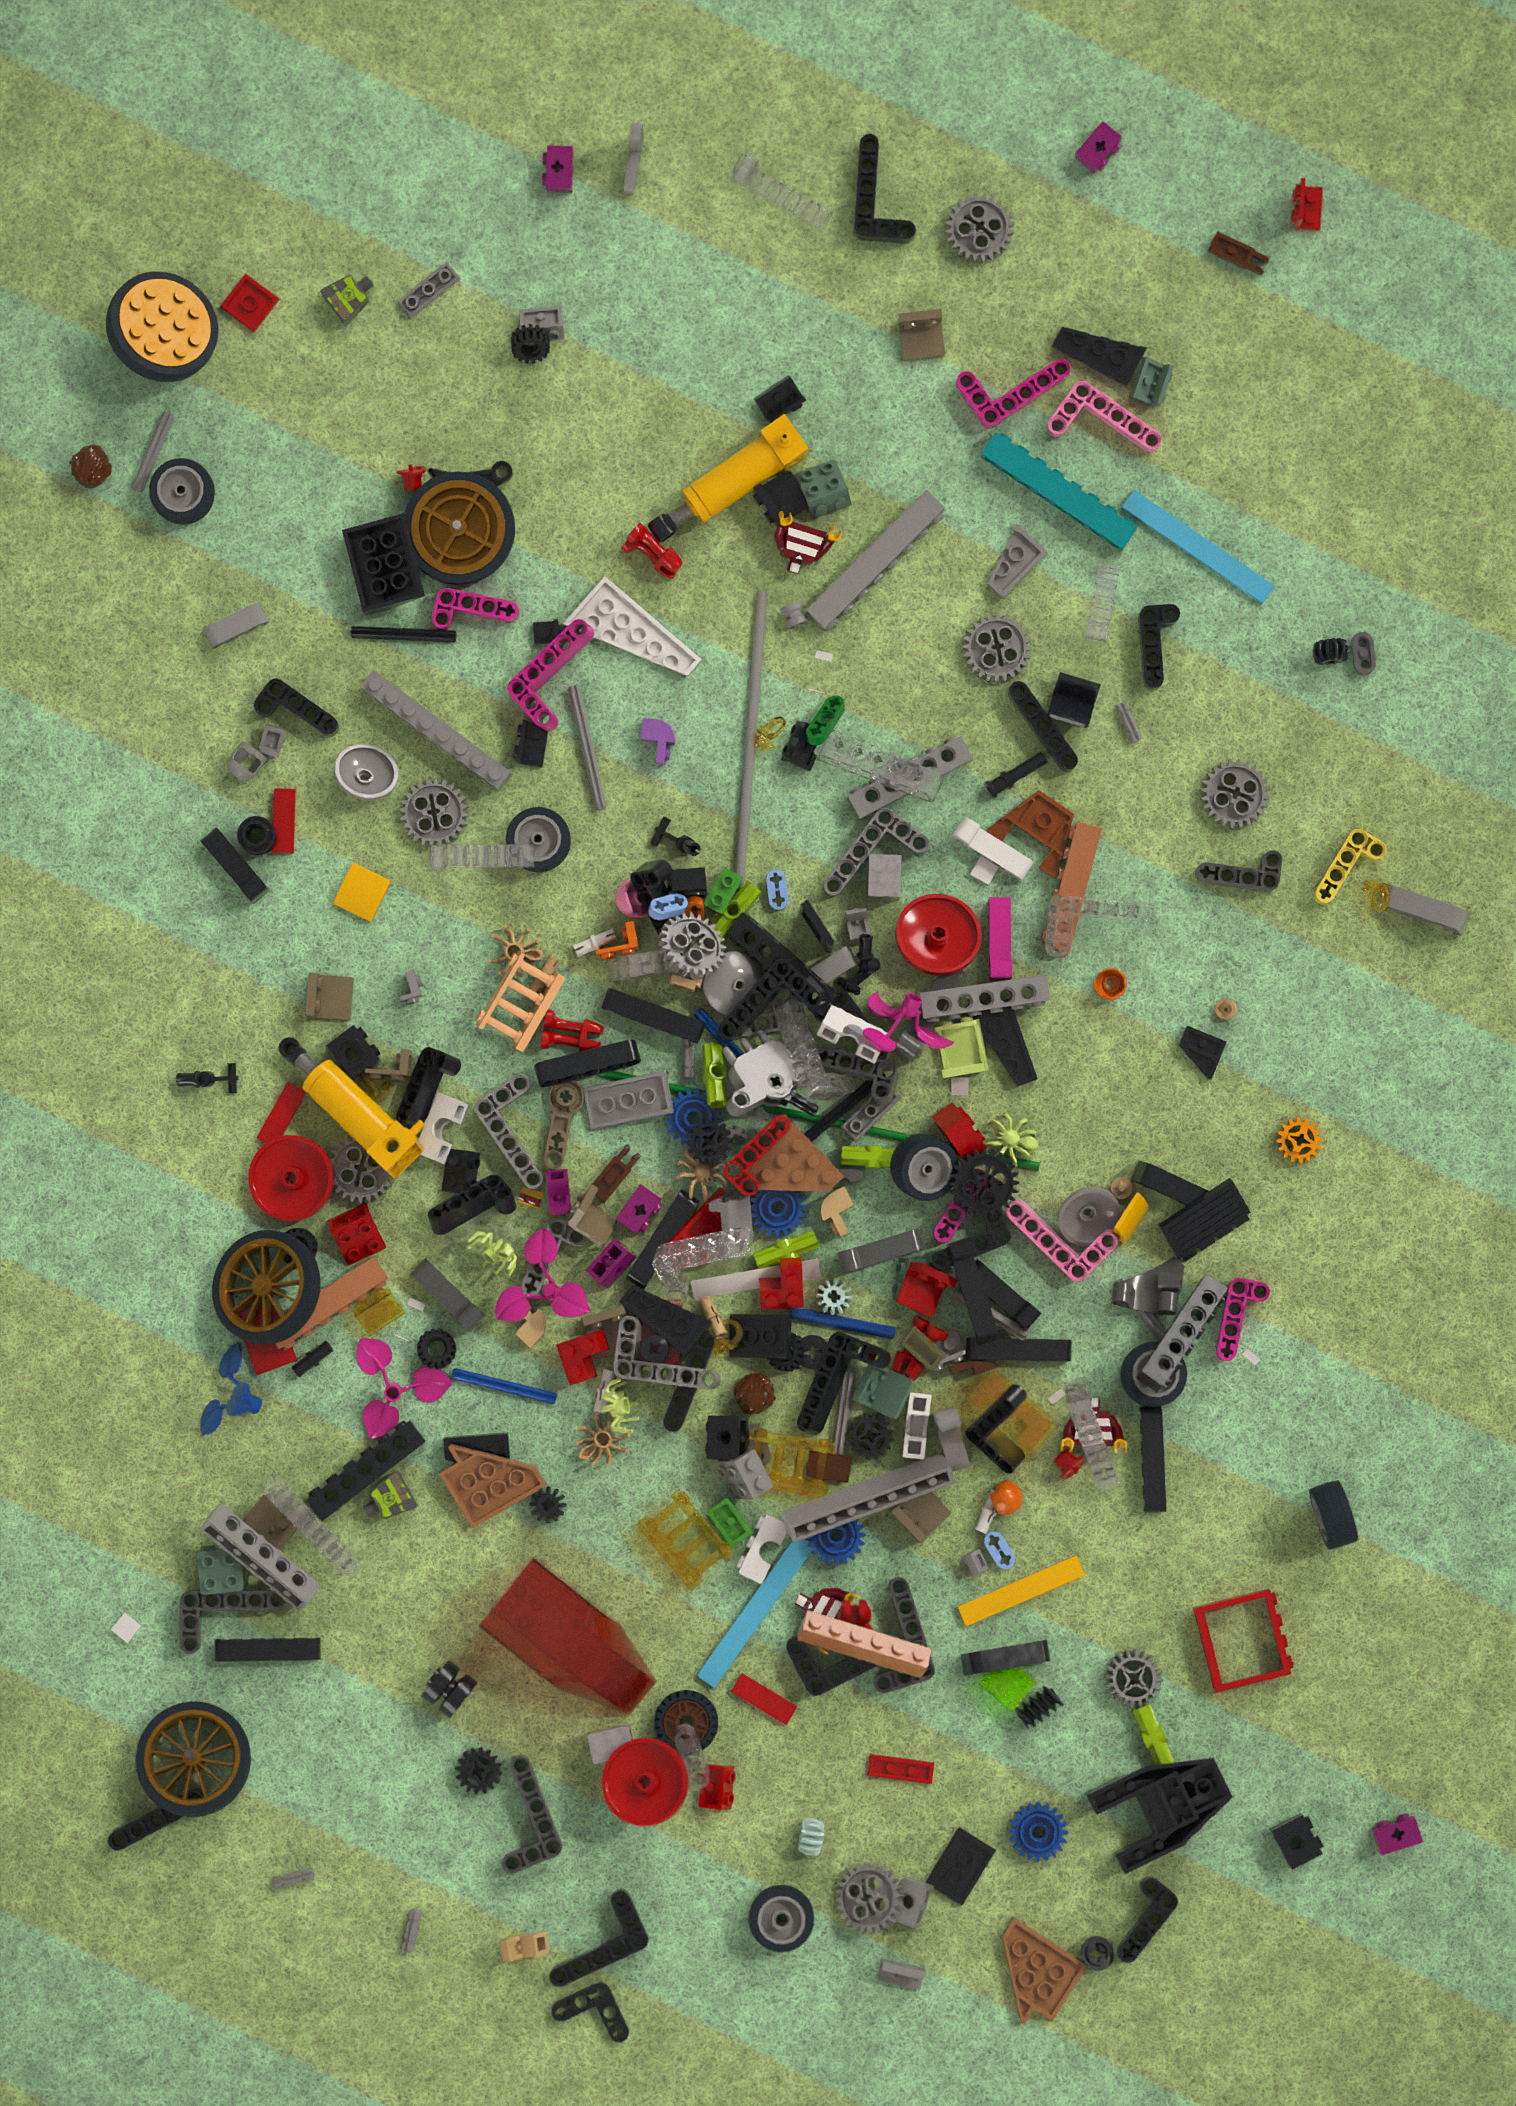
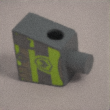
M348 275L321 289L320 293L344 325L347 326L370 302L365 292L374 285L367 276L356 283L353 277Z
M396 1471L370 1492L374 1501L363 1506L369 1518L381 1512L383 1518L386 1519L418 1507V1504L400 1472Z

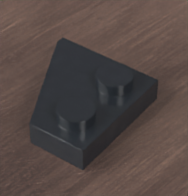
M1186 1026L1178 1046L1205 1077L1212 1080L1227 1041Z

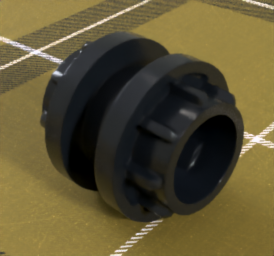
M251 816L240 824L237 838L245 851L258 856L267 854L273 849L277 841V833L274 826L266 818ZM260 827L265 830V838L262 842L253 844L249 841V834L254 828Z

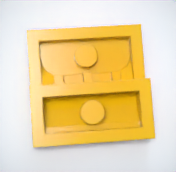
M353 862L333 904L372 922L381 901L387 893L391 880Z
M1138 1192L1113 1229V1233L1120 1236L1119 1242L1124 1245L1128 1243L1149 1210L1146 1200Z

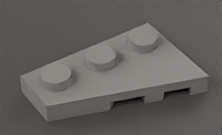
M1016 524L1001 559L998 561L988 581V586L1004 600L1041 562L1048 552Z

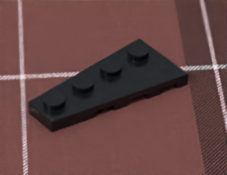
M1063 326L1052 344L1053 348L1125 386L1128 385L1147 350V347H1139L1127 342H1119L1107 337H1099Z
M1011 1006L1003 1007L1002 1012L990 1013V1009L981 1010L982 1015L973 1016V1020H980L982 1034L1017 1087L1038 1080L1015 1012L1011 1010Z
M634 1285L630 1287L619 1301L685 1356L688 1355L713 1324L712 1321Z

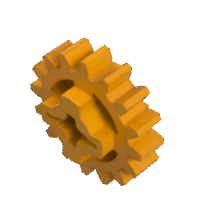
M1296 1117L1295 1123L1292 1119H1289L1288 1126L1285 1124L1281 1125L1283 1132L1277 1131L1276 1133L1281 1136L1280 1139L1275 1140V1143H1281V1147L1277 1150L1285 1152L1282 1156L1283 1158L1290 1156L1291 1163L1297 1159L1298 1163L1301 1164L1303 1158L1309 1162L1311 1161L1310 1155L1316 1157L1317 1153L1315 1150L1322 1149L1318 1142L1322 1141L1323 1138L1317 1136L1321 1130L1314 1129L1315 1122L1309 1125L1308 1118L1301 1122L1300 1117ZM1300 1126L1298 1132H1288L1292 1127ZM1308 1130L1311 1132L1313 1140L1309 1139L1307 1135ZM1299 1135H1302V1140H1304L1306 1143H1301L1298 1146L1296 1145L1297 1141L1291 1137H1298ZM1285 1140L1290 1142L1292 1146L1291 1151L1287 1148ZM1302 1148L1310 1149L1307 1153L1299 1155Z

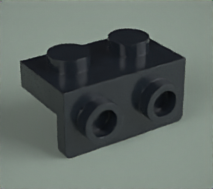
M788 375L755 397L754 401L766 420L772 423L783 414L801 408L806 398L800 393L794 381Z
M450 1149L445 1162L441 1191L459 1193L477 1183L480 1153Z

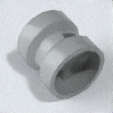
M800 601L780 609L782 615L787 619L786 625L788 629L795 628L794 625L799 623L803 625L808 622L806 616L801 614L802 606Z

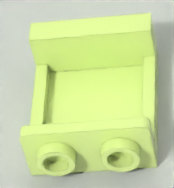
M973 1016L960 1018V1023L952 1024V1020L939 1022L940 1026L934 1027L938 1035L954 1041L951 1046L940 1049L944 1067L942 1070L943 1078L989 1070L979 1019L973 1020Z

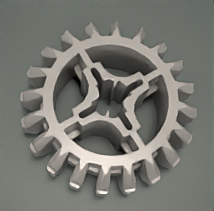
M1126 1649V1657H1123L1121 1653H1117V1657L1120 1660L1117 1662L1111 1658L1110 1661L1115 1664L1114 1667L1106 1666V1669L1112 1672L1111 1674L1104 1675L1105 1678L1111 1679V1682L1105 1683V1686H1113V1689L1109 1690L1108 1693L1109 1695L1117 1693L1114 1697L1116 1702L1122 1697L1121 1705L1125 1706L1127 1700H1129L1131 1708H1134L1135 1701H1137L1139 1707H1142V1699H1145L1146 1703L1149 1704L1151 1703L1148 1698L1149 1695L1153 1698L1157 1697L1153 1690L1161 1691V1687L1156 1685V1682L1161 1683L1163 1679L1157 1678L1156 1675L1161 1674L1162 1670L1154 1669L1159 1665V1662L1156 1661L1151 1664L1150 1662L1154 1658L1152 1655L1145 1659L1146 1651L1143 1650L1140 1656H1138L1137 1649H1133V1655H1130L1129 1650ZM1132 1660L1142 1662L1134 1670H1129L1123 1665ZM1147 1667L1151 1672L1150 1686H1147L1142 1680V1675ZM1118 1670H1120L1126 1678L1120 1690L1116 1683V1675ZM1125 1671L1130 1674L1138 1673L1137 1678L1142 1683V1686L1138 1683L1135 1684V1682L1129 1684L1131 1679ZM1135 1686L1144 1691V1693L1138 1696L1125 1694Z

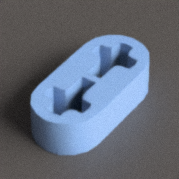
M772 870L768 873L766 879L768 899L772 909L780 911L788 904L786 878L782 871ZM773 874L782 877V881H779L778 889H775L774 882H770ZM778 891L780 892V897L785 899V902H782L780 907L772 902L773 899H776L775 892Z
M678 893L652 900L648 913L655 920L675 917L685 912L688 901L685 896Z
M996 1531L988 1532L984 1537V1544L995 1563L1002 1569L1011 1568L1015 1563V1557L1000 1533ZM989 1536L999 1537L1000 1540L997 1543L1000 1549L997 1550L994 1545H988L990 1541ZM1002 1550L1006 1556H1011L1009 1565L1005 1563L1000 1564L999 1561L1002 1558L998 1552Z

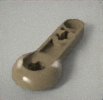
M574 1080L553 1085L548 1093L552 1120L544 1163L549 1169H557L563 1164L572 1118L584 1102L582 1086ZM565 1090H568L569 1095H572V1100H568V1103L563 1102L564 1099L560 1097L561 1093H565ZM557 1132L561 1133V1137L564 1138V1141L559 1142L558 1148H563L562 1153L556 1150L549 1151L550 1146H555V1140H552V1136H556ZM552 1153L557 1154L560 1158V1162L556 1166H551L548 1163V1156Z

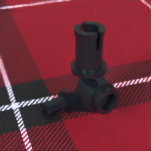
M663 816L659 826L654 829L656 832L650 843L658 847L664 835L675 841L677 849L682 853L691 856L698 855L699 853L696 852V849L700 851L701 847L694 839L686 835L677 838L665 832L671 820Z
M870 934L859 935V952L856 954V957L860 961V971L848 980L843 977L837 979V985L841 986L847 993L851 992L854 995H859L861 988L858 985L880 969L879 960L873 957V936Z
M227 1063L228 1076L215 1077L211 1071L177 1073L176 1079H184V1081H176V1084L179 1087L195 1086L199 1088L200 1086L211 1087L215 1081H228V1093H237V1080H239V1076H236V1063Z

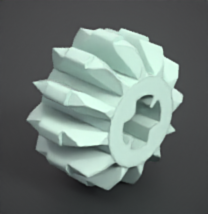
M837 1278L833 1279V1286L830 1285L828 1280H825L828 1288L825 1289L819 1285L818 1288L824 1291V1294L816 1293V1297H823V1300L817 1302V1305L826 1304L822 1310L823 1312H826L828 1307H831V1315L835 1314V1307H837L840 1314L843 1313L840 1305L842 1304L844 1307L849 1308L850 1305L844 1302V1299L852 1300V1296H845L844 1293L851 1291V1289H841L845 1285L844 1281L840 1283L839 1287L836 1286ZM833 1290L836 1291L837 1295H840V1300L836 1299V1303H832V1300L828 1298V1293L832 1294L831 1291Z
M812 1818L802 1821L798 1842L800 1853L810 1856L820 1853L824 1837V1823L822 1821Z

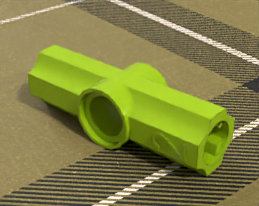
M749 880L731 899L724 914L719 913L710 924H715L714 931H721L718 935L719 938H724L728 934L726 931L742 912L746 913L763 893ZM738 906V913L735 916H731V908Z
M710 1042L702 1046L704 1064L702 1081L706 1086L707 1105L711 1106V1108H719L727 1104L725 1086L727 1069L723 1064L722 1046L718 1042Z
M842 1146L841 1165H858L864 1168L873 1167L878 1169L890 1167L892 1154L895 1149H885L881 1146Z
M809 1231L795 1238L790 1237L777 1242L774 1246L753 1253L758 1268L761 1269L779 1264L780 1258H797L799 1255L820 1247L814 1231Z
M1150 1703L1133 1709V1715L1141 1730L1140 1735L1144 1740L1146 1749L1151 1754L1154 1764L1174 1763V1759L1166 1744L1167 1739L1161 1725L1156 1720Z

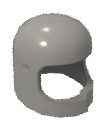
M241 742L232 756H230L227 767L230 773L239 780L249 781L258 773L267 761V758L247 743ZM249 754L254 755L257 759L247 770L241 764Z

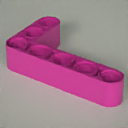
M1057 359L994 402L975 375L969 371H964L958 375L956 387L980 423L985 428L991 429L1066 380L1071 366L1067 360ZM1063 366L1066 369V373L1059 375L1055 372V368ZM968 378L971 380L972 385L963 387L960 381ZM1039 378H1046L1049 384L1042 387L1037 383V380ZM1026 389L1030 391L1031 396L1029 398H1022L1019 392ZM974 396H981L984 402L977 405L973 402L972 398ZM1009 401L1013 404L1014 408L1005 410L1002 407V403ZM987 413H992L995 415L996 420L988 422L984 416Z
M574 620L508 683L507 690L511 697L532 721L545 731L556 729L559 721L557 715L536 692L592 640L594 629L584 620ZM585 627L584 633L579 635V630ZM569 642V647L563 650V645ZM554 656V661L548 665V659ZM538 671L537 678L532 679L534 672ZM523 686L522 692L517 694V689ZM536 701L535 707L530 709V704ZM549 715V721L543 724V719Z

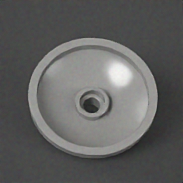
M356 744L344 749L339 754L334 766V775L339 786L349 795L362 800H377L387 796L395 788L398 780V768L394 759L383 749L369 744Z
M738 951L725 952L726 956L723 958L721 966L715 973L712 972L709 977L704 975L702 981L703 993L709 1005L725 1015L730 1014L763 976L758 962L752 960L745 953ZM740 981L741 986L737 989L736 983ZM756 994L755 1001L757 1003L761 998L759 994Z
M1099 1187L1083 1188L1075 1191L1065 1199L1059 1209L1058 1225L1061 1233L1069 1242L1078 1246L1088 1247L1103 1231L1114 1229L1122 1216L1121 1206L1117 1198L1108 1190ZM1089 1208V1211L1087 1213L1083 1212L1085 1209ZM1105 1235L1103 1237V1242L1107 1241L1112 1236Z

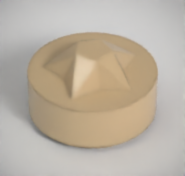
M1221 999L1215 1005V1014L1222 1020H1230L1237 1014V1005L1231 999Z
M1117 1178L1111 1184V1193L1118 1199H1125L1132 1192V1184L1126 1178Z

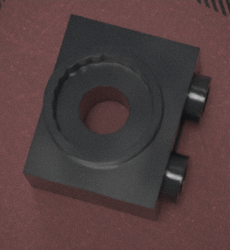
M705 867L674 869L673 874L667 879L668 891L672 892V894H682L686 899L690 896L706 897Z
M355 1025L326 1045L353 1081L365 1073V1068L370 1069L381 1061L378 1057L381 1054L374 1044L371 1046L365 1040L368 1035L361 1026L357 1029ZM352 1048L356 1049L357 1057L354 1060L347 1059V1051Z
M708 1416L706 1423V1459L734 1460L747 1452L750 1442L748 1431L749 1417ZM729 1434L731 1435V1440H730V1442L728 1441V1435H729Z
M1301 1813L1270 1828L1292 1870L1323 1854L1321 1848L1324 1846L1318 1835L1314 1837L1311 1831L1314 1828L1308 1816L1304 1817ZM1292 1837L1300 1839V1844L1296 1848L1289 1846V1841Z

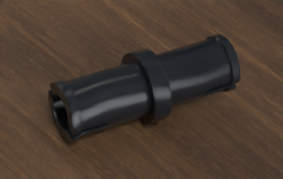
M325 1340L312 1352L308 1351L302 1360L292 1366V1369L298 1377H301L313 1366L317 1367L320 1364L319 1362L334 1350Z

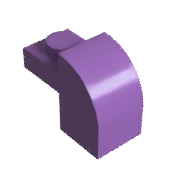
M643 718L641 741L658 743L656 764L665 765V760L670 759V747H667V744L675 745L674 732L662 720Z

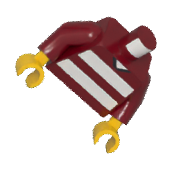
M783 511L779 512L780 521L777 524L774 539L777 549L780 551V556L790 559L787 567L788 572L799 574L802 563L812 564L817 562L830 550L834 542L841 538V529L837 534L832 533L834 526L829 527V535L826 536L827 532L792 522L791 512H789L787 518H783Z
M1087 1398V1411H1077V1414H1073L1064 1426L1060 1451H1063L1064 1446L1070 1447V1453H1072L1074 1445L1114 1446V1452L1118 1454V1447H1123L1125 1453L1127 1452V1443L1124 1440L1122 1428L1115 1416L1109 1414V1411H1100V1398Z
M823 1588L820 1592L816 1591L812 1599L800 1593L794 1604L805 1610L801 1619L809 1610L838 1620L837 1614L843 1600H850V1605H855L852 1602L853 1598H860V1595L849 1593L840 1588ZM819 1647V1649L823 1653H825L826 1655L829 1654L825 1651V1648Z

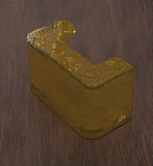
M989 1371L964 1399L971 1406L983 1409L988 1407L995 1398L997 1399L1014 1383L999 1371ZM1027 1396L1013 1414L1026 1425L1019 1433L1021 1435L1019 1445L1021 1450L1031 1457L1053 1433L1055 1422L1048 1413Z

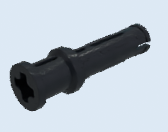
M1039 752L1008 772L1002 771L1000 776L990 782L986 781L985 786L995 799L997 794L1007 788H1013L1015 782L1048 762L1043 753Z

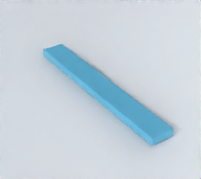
M1133 490L1122 506V509L1261 604H1263L1275 587L1137 491Z
M802 1539L790 1543L697 1674L698 1677L713 1688L716 1687L813 1550L814 1546L808 1547L810 1542Z

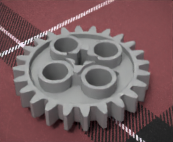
M975 193L974 199L971 200L967 195L965 203L962 200H958L959 208L954 205L952 206L954 214L948 213L947 217L952 221H946L945 226L950 227V229L945 230V234L951 235L947 242H954L951 249H959L957 256H961L963 253L966 254L965 261L970 256L973 257V263H976L977 258H981L982 263H984L985 257L993 261L994 253L1000 257V249L1007 250V246L1004 243L1011 244L1012 240L1008 236H1012L1014 231L1008 228L1013 227L1014 222H1009L1008 220L1012 218V214H1005L1008 207L1000 208L1002 201L999 200L997 203H994V196L986 200V194L984 193L982 198L979 199L977 193ZM979 209L984 215L976 218L972 215V211ZM967 216L973 223L965 220L964 217ZM996 222L1000 225V229L993 231L989 228V224ZM982 224V225H983V231H982V230H979V231L977 232V231H976V225H977V226H980V225ZM967 226L970 228V232L962 234L959 228ZM988 235L994 237L995 240H991ZM984 239L987 245L979 247L976 245V240Z
M997 613L995 619L992 618L991 614H988L987 621L982 616L980 617V625L973 622L972 625L975 630L968 628L967 632L971 637H964V640L969 644L962 646V649L968 650V652L963 654V657L970 658L966 663L967 666L974 665L972 673L977 670L980 671L978 678L985 674L987 675V682L991 677H994L995 683L998 682L999 677H1002L1003 681L1006 682L1007 675L1014 679V671L1021 674L1022 670L1019 666H1027L1024 659H1030L1031 656L1026 652L1031 651L1032 647L1026 644L1031 642V638L1024 637L1028 630L1021 631L1023 623L1016 626L1015 617L1008 621V614L1003 619H1000L999 613ZM991 630H995L997 643L999 646H1002L1000 655L1003 666L999 665L997 651L995 649L992 650L995 642ZM1000 631H1009L1011 638L1008 640L1001 639L999 636ZM981 635H986L990 638V643L982 645L979 643L978 638ZM1006 651H1013L1016 658L1009 661L1005 658L1004 653ZM985 656H992L995 659V664L988 666L984 663L983 658Z
M1231 759L1228 760V766L1220 762L1221 769L1214 766L1212 769L1215 774L1208 772L1206 775L1210 780H1203L1202 782L1207 786V788L1200 790V792L1206 794V796L1201 798V801H1207L1203 809L1210 808L1211 811L1207 816L1215 815V823L1221 819L1222 827L1227 822L1230 823V829L1234 827L1235 823H1237L1239 829L1242 828L1243 822L1250 826V819L1257 822L1258 817L1256 814H1264L1261 807H1268L1264 800L1270 799V796L1265 794L1266 791L1270 790V787H1264L1263 785L1267 782V779L1260 778L1263 771L1255 772L1256 765L1251 769L1248 768L1249 761L1244 766L1241 765L1240 759L1237 760L1236 765H1233ZM1225 775L1233 776L1235 780L1233 785L1225 784L1223 780ZM1249 782L1254 785L1255 790L1253 793H1247L1244 790L1245 783ZM1221 786L1229 791H1234L1235 789H1238L1239 795L1250 797L1253 799V802H1250L1240 796L1234 799L1232 798V793L1221 791L1217 787ZM1224 795L1227 798V804L1219 805L1216 802V796ZM1237 803H1244L1247 806V811L1245 813L1238 812L1236 809Z
M427 778L426 785L418 781V789L411 786L413 793L405 792V795L409 798L408 801L401 800V803L406 807L399 809L400 812L405 813V816L400 817V820L407 822L402 826L403 829L410 828L407 835L412 836L415 834L414 842L422 839V846H425L428 841L431 848H433L435 842L442 847V841L444 840L447 844H450V837L457 840L458 838L455 833H463L460 826L467 825L463 818L469 817L468 813L463 812V810L469 808L468 805L462 804L466 800L465 796L458 797L461 790L453 791L455 787L453 783L447 787V780L445 779L442 784H439L438 778H435L432 784L429 778ZM430 794L433 795L436 810L440 811L436 815L439 831L435 830L432 815H428V813L432 812L429 799ZM441 795H446L449 798L448 803L444 806L437 804V799ZM420 799L427 801V807L423 810L416 808V803ZM444 816H450L453 819L452 824L448 827L441 824ZM424 820L431 822V828L427 831L420 829V824Z
M692 912L688 916L683 913L680 916L667 920L658 935L660 938L658 945L663 946L659 953L666 954L663 960H669L668 967L675 966L676 973L682 970L683 977L690 973L692 979L696 975L702 979L704 975L709 977L712 972L715 973L723 963V958L726 956L723 952L726 946L721 944L725 939L718 937L721 931L713 930L715 924L708 925V918L702 921L700 914L697 918H694ZM700 935H703V936H704V937H703L702 939H700V941H699L697 944H695L684 956H681V955H680V954H681L682 952H684L685 949H686L687 947H689Z
M353 1137L350 1142L344 1138L345 1145L342 1146L337 1143L339 1150H331L335 1155L334 1158H330L334 1169V1186H338L335 1192L338 1194L343 1191V1199L350 1195V1202H354L357 1197L360 1204H362L363 1198H366L371 1203V1196L378 1200L379 1192L386 1194L385 1186L392 1187L388 1180L393 1178L380 1165L371 1167L369 1164L371 1156L368 1154L364 1163L367 1171L361 1173L359 1186L355 1187L359 1174L356 1166L361 1165L365 1149ZM353 1149H357L360 1153L357 1161H351L348 1157L349 1152ZM346 1170H351L354 1174V1178L350 1182H345L342 1178ZM367 1176H372L375 1180L374 1185L370 1188H366L363 1185V1180Z
M865 1862L864 1866L856 1864V1869L849 1868L851 1875L843 1874L846 1881L838 1882L842 1886V1890H836V1893L841 1895V1898L835 1899L836 1902H841V1906L837 1910L844 1912L840 1918H848L846 1925H853V1930L858 1931L860 1929L861 1933H867L868 1931L869 1934H875V1930L883 1932V1927L890 1928L889 1921H897L894 1914H901L897 1907L904 1906L902 1902H899V1898L904 1897V1894H899L898 1890L903 1886L895 1884L899 1878L892 1877L894 1871H886L887 1866L881 1865L879 1867V1863H873L871 1866L870 1862ZM875 1879H877L879 1882L877 1889L873 1887V1882ZM856 1886H858L860 1890L859 1895L857 1897L854 1894V1889ZM882 1899L885 1901V1908L883 1910L880 1908ZM862 1907H865L866 1909V1915L864 1917L861 1916Z

